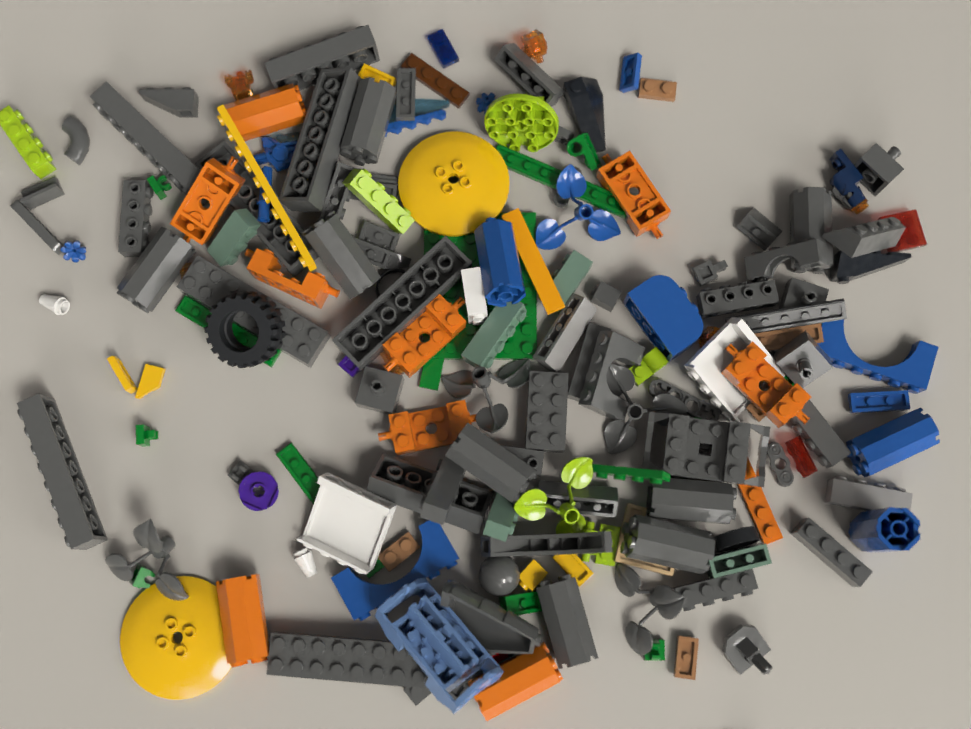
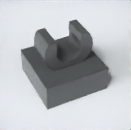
M240 460L227 476L240 485L245 476L255 471Z

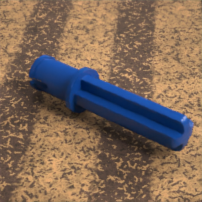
M264 166L261 170L272 187L273 169ZM260 187L259 200L257 201V205H259L257 220L266 223L270 221V206L272 205L265 202L261 195L264 191Z

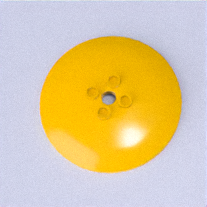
M457 131L435 134L418 143L403 161L398 178V190L402 205L411 212L410 216L415 220L414 222L432 233L452 237L472 234L487 218L493 217L496 219L506 204L510 185L506 163L495 147L476 135ZM456 176L459 180L457 183H450L448 179Z
M175 576L189 596L185 600H172L165 597L158 590L155 583L146 588L129 607L121 627L120 648L126 669L140 687L161 698L178 700L201 695L221 682L231 669V665L227 664L217 586L207 580L193 576ZM175 632H180L183 636L180 643H176L173 640Z

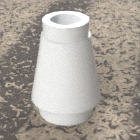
M43 294L39 298V303L56 315H64L69 310L70 303L65 297Z
M304 547L293 553L294 561L307 578L318 573L312 550Z

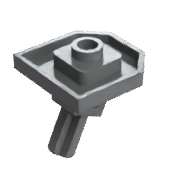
M740 624L725 637L722 651L738 674H743L753 664L764 675L769 674L772 670V665L763 657L771 649L756 627Z

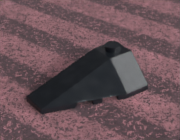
M579 77L564 82L563 90L565 92L563 95L579 135L588 133L596 153L605 151L603 94L597 79Z
M839 250L833 256V265L830 267L831 282L837 281L838 284H847L849 281L902 264L911 258V254L900 252L881 254V251H876L851 258Z

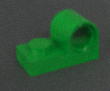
M583 133L568 142L567 152L574 157L585 155L584 162L591 171L602 167L588 133ZM576 142L581 145L580 152H577L574 148Z
M537 591L499 597L500 606L506 611L510 610L517 615L542 611Z

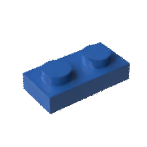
M638 52L623 57L619 88L623 93L638 89L642 55Z

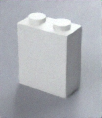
M480 267L462 269L461 277L469 324L473 323V325H482L487 319V306Z

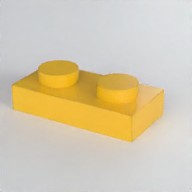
M365 63L358 74L361 79L371 77L375 78L374 82L377 83L380 80H384L393 87L397 82V78Z

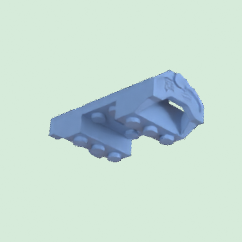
M419 578L411 584L404 585L399 592L389 597L377 609L375 617L379 621L386 637L398 652L405 648L428 676L425 685L435 698L455 714L475 695L496 682L504 671L450 607L440 606L441 596L426 578ZM418 595L421 598L418 604L415 602L410 605L407 614L394 623H391L387 618V615L396 606L411 596ZM479 669H482L485 674L482 679L475 681L460 697L454 700L449 692Z

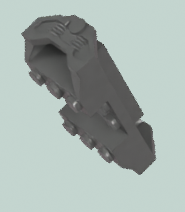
M649 412L642 469L661 470L672 476L764 487L770 427L734 421L721 422L697 419L678 414ZM668 419L663 467L660 468L649 462L654 422ZM750 429H753L761 435L757 454L756 477L745 480ZM709 446H711L710 456H708L709 453L699 452V448L709 449Z

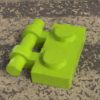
M587 521L584 533L611 531L613 541L612 552L594 553L591 555H596V564L615 567L614 558L619 541L620 527L600 524L599 531H595V523ZM582 554L581 560L589 562L590 554Z

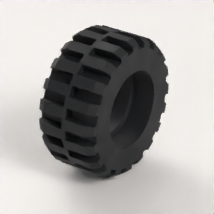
M254 291L233 293L219 299L216 302L217 305H213L209 310L212 314L206 317L208 326L205 327V333H208L209 336L206 340L208 344L211 343L213 354L217 353L219 360L222 362L228 361L227 365L237 366L238 368L253 367L274 357L277 354V349H280L283 344L280 340L285 338V331H282L285 321H281L280 316L282 313L280 310L275 309L276 304L274 301L268 302L267 296L264 294L258 295V292ZM240 311L250 314L258 324L259 337L253 347L242 345L234 336L232 323L235 315Z

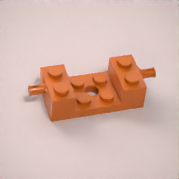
M628 151L614 160L611 159L609 154L604 155L602 159L606 165L598 169L596 178L602 187L610 190L628 216L627 224L635 236L638 237L644 232L652 231L656 239L661 238L663 234L657 226L668 219L671 210L633 154ZM635 187L639 190V194L632 195L629 189Z
M231 156L227 165L220 163L214 158L208 160L174 215L170 224L185 234L182 239L186 240L187 243L190 242L191 238L201 245L209 241L218 226L217 222L231 199L238 194L244 184L245 179L233 170L239 161L237 158L235 159V157ZM203 198L209 201V208L202 206L201 200Z
M257 248L255 252L250 249L246 250L245 256L251 258L246 267L255 279L320 309H322L329 294L336 298L340 294V290L331 287L328 281H326L325 276L318 272L314 274L308 272L301 284L299 280L292 277L289 280L284 277L283 273L279 272L281 265L272 251L265 248L263 250Z
M439 294L426 306L425 312L400 334L396 332L383 344V351L391 358L383 365L386 371L389 372L397 365L410 378L466 327V320L458 312V309L466 303L464 299L462 300L459 297L458 300L451 304ZM424 333L430 336V340L425 343L419 340V336Z
M753 341L740 352L732 344L725 349L734 358L721 374L778 428L785 425L795 416L803 424L810 420L802 409L811 396L798 383L792 386L764 359L767 354ZM759 382H766L769 386L768 391H762L759 388Z
M465 400L446 403V406L412 413L404 411L389 414V431L378 433L379 441L391 439L397 456L452 445L467 423L472 425L473 422H476L477 414L470 415ZM435 424L437 431L434 434L427 433V425Z

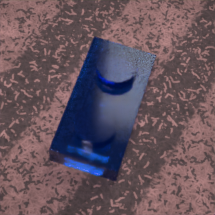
M443 29L427 36V41L443 69L459 62V57Z

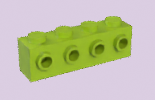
M8 105L0 111V126L31 171L40 179H43L56 170V167L51 162L53 158L47 151L44 152L42 149L44 145L38 137L33 136L32 133L34 131L28 123H24L23 119L25 118L18 109L14 110Z
M354 168L342 184L393 232L404 235L415 221L410 216L411 212L407 208L401 207L396 197L391 194L388 195L384 191L385 187L371 178L372 175L364 168Z

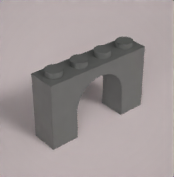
M600 331L578 404L610 419L625 420L629 404L627 400L614 395L607 385V370L615 359L626 365L640 366L645 347L614 331Z

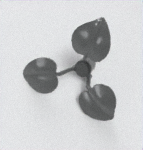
M522 359L507 364L500 370L499 378L494 376L491 371L487 372L484 367L480 366L476 367L472 372L464 370L452 375L443 376L442 380L447 392L457 399L468 397L472 392V388H476V385L482 388L489 407H484L477 413L476 422L482 430L495 433L501 430L507 423L508 410L501 403L493 406L486 389L491 383V378L501 384L507 383L510 388L521 387L529 380L531 362L530 359Z
M610 364L607 370V385L614 395L619 397L623 393L629 404L627 409L629 419L626 424L622 420H614L605 428L604 437L610 454L621 453L635 443L637 430L629 426L632 420L640 419L643 413L650 411L678 415L687 413L688 409L680 399L666 393L655 396L653 399L654 407L643 409L640 404L632 403L626 391L631 390L634 386L635 378L633 373L626 367ZM668 419L657 421V423L667 426Z
M152 519L138 525L133 530L138 544L148 548L149 552L130 564L127 563L123 555L117 553L106 557L105 562L109 565L112 573L123 581H130L134 576L131 567L152 554L157 559L164 558L157 573L159 578L155 580L158 590L165 597L172 600H185L189 597L180 581L173 574L168 572L162 573L167 560L171 557L168 553L175 548V542L169 536H163L160 539Z
M617 563L615 567V582L619 591L628 597L634 596L635 592L638 594L650 593V603L655 606L638 624L633 621L629 622L625 630L626 639L630 647L637 654L643 656L650 652L653 646L651 633L648 629L642 627L643 623L657 610L665 619L675 618L681 612L687 596L676 592L667 585H658L655 589L652 588L650 590H640L641 579L639 575L626 564Z

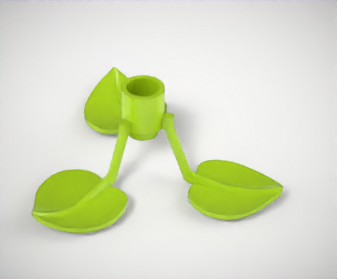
M577 457L568 461L562 468L561 479L568 483L569 503H563L557 509L550 504H546L547 496L542 490L532 488L525 491L514 503L516 513L522 518L535 521L543 518L546 513L545 508H549L560 514L563 518L556 526V534L584 533L586 520L574 507L576 503L573 500L571 486L575 489H582L589 485L593 476V459L590 457Z

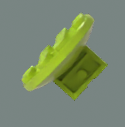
M517 93L507 94L495 99L486 110L484 125L489 137L498 144L516 152L520 151L521 145L528 146V151L534 153L547 147L555 140L558 134L559 120L554 109L544 101V96Z

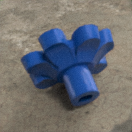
M483 93L481 98L476 99V104L479 105L477 107L479 113L484 110L485 115L488 106L495 100V94L490 93L487 95Z
M78 240L73 243L67 241L64 244L65 246H62L60 249L61 252L65 253L63 256L65 260L72 258L73 262H78L79 259L85 260L86 258L84 254L86 253V247L80 246V241Z

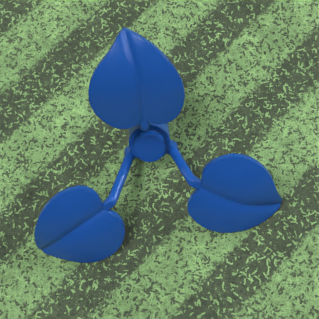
M572 164L566 166L559 174L556 190L562 199L571 197V200L578 204V207L574 210L575 217L559 226L554 219L541 221L535 233V244L540 249L552 250L560 247L566 239V234L561 228L576 220L583 221L588 219L590 222L587 227L588 233L596 241H605L621 234L616 220L610 213L601 209L593 211L591 205L583 204L582 201L580 202L575 199V197H581L585 193L587 184L584 176Z

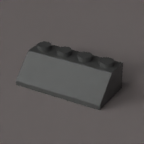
M889 217L824 233L822 237L849 257L854 258L895 247L906 227L901 224L899 219Z

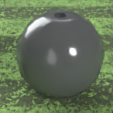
M508 556L488 557L481 564L478 577L481 586L486 592L495 596H504L511 593L517 587L520 571L516 562Z

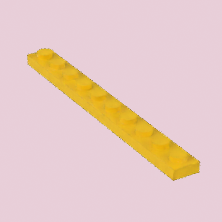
M222 104L217 107L219 112L217 118L221 126L226 125L228 130L225 132L231 142L235 141L237 144L234 148L239 157L244 156L246 161L243 163L247 171H252L255 175L252 179L257 188L261 187L264 193L261 195L267 204L271 203L273 208L270 210L276 220H281L280 228L284 235L289 234L292 239L289 243L294 252L298 250L301 256L298 259L303 268L308 267L310 272L317 269L313 258Z

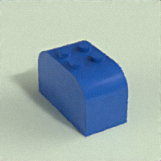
M656 275L629 291L623 301V304L653 346L658 347L669 362L688 350L702 334L703 320L698 313V307L689 301L684 288L679 287L668 276Z

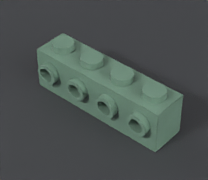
M511 301L507 302V306L504 307L495 306L461 354L464 361L475 368L480 366L485 369L490 368L497 353L503 350L507 339L515 333L516 326L525 319L527 310L524 303L518 302L512 305Z

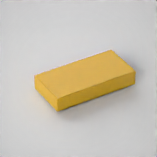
M113 355L107 358L125 391L131 394L136 392L137 387L122 361Z
M576 554L554 555L552 557L566 574H571V578H576L578 587L594 574Z

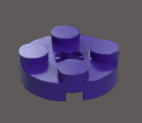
M263 471L252 472L245 476L240 483V499L243 505L250 510H265L271 507L278 498V483L269 473ZM259 485L262 486V490H265L264 494L255 496L253 488H258Z

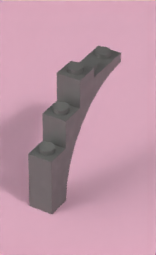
M611 531L508 536L506 542L490 536L480 537L481 557L612 552L613 544Z

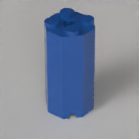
M493 217L487 218L474 231L485 298L489 305L498 307L507 306L506 303L511 301L512 305L517 304L526 296L512 223Z
M920 407L846 441V446L851 451L847 457L850 458L853 464L852 468L857 476L862 475L863 477L871 476L939 444L940 439L936 440L939 430L932 417L928 413L923 415L921 412L924 410Z
M888 507L860 512L850 522L848 533L850 540L862 552L909 551L920 540L918 529L920 527V520L908 508Z

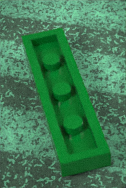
M592 464L593 473L596 474L597 478L607 479L608 476H614L613 479L625 481V478H632L631 481L643 483L645 479L650 480L652 484L662 485V481L670 482L671 474L661 470Z

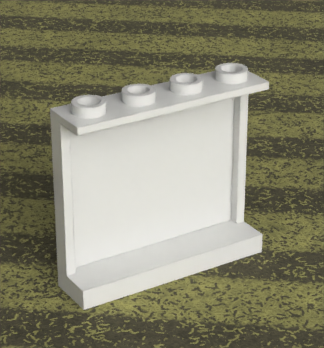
M731 317L684 365L688 370L687 374L690 378L699 383V389L706 395H709L711 398L710 402L722 411V417L728 422H741L737 416L751 403L721 374L734 358L725 350L730 344L740 352L753 341L767 354L764 359L783 377L786 375L744 320ZM761 381L759 382V388L763 391L768 384Z
M331 473L322 474L317 481L320 488L303 535L297 538V541L303 543V546L306 548H313L319 551L325 557L336 559L341 565H348L354 568L357 573L367 574L375 567L397 504Z

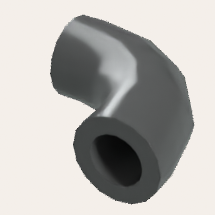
M69 116L62 124V130L70 137V146L64 154L80 166L89 152L90 138L86 127L79 119Z

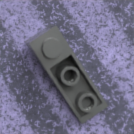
M185 87L182 89L146 88V90H139V94L144 101L180 118L198 117L199 97L194 89Z

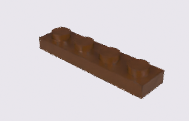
M413 53L401 65V68H416L417 81L458 109L470 96L467 90Z

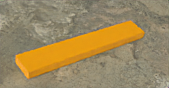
M519 208L501 215L503 221L512 223L519 256L547 315L565 308L564 302Z

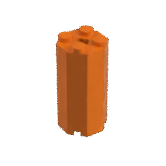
M293 83L224 105L244 141L304 123L307 114L298 85L294 86Z
M253 574L248 577L240 576L216 581L227 664H230L232 668L248 664V660H251V664L268 660L270 645L260 575Z
M542 642L539 647L535 646L533 654H518L499 664L504 671L501 677L492 685L484 688L474 698L478 702L486 721H489L558 684L563 680V677L545 642ZM482 673L469 680V687L478 679H482L485 674Z

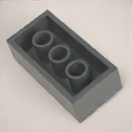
M529 372L525 449L553 453L565 452L569 373Z

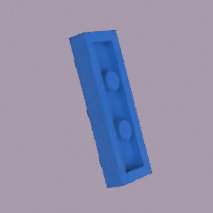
M908 390L848 394L850 413L910 410Z

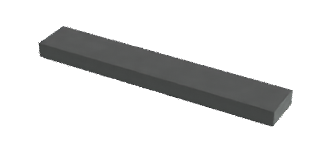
M843 298L732 317L743 319L753 333H761L847 319ZM726 317L725 322H727L731 317Z

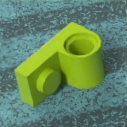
M658 347L652 349L642 358L640 366L633 365L629 368L634 375L637 387L668 364L669 361Z

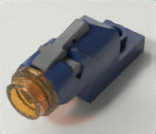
M839 149L829 159L833 168L839 171L829 180L833 187L831 193L847 209L858 215L869 207L868 200L863 195L860 187L856 186L864 177L843 150Z

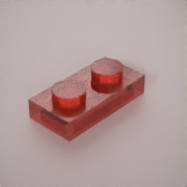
M800 436L785 442L787 451L794 459L796 468L803 478L818 471Z

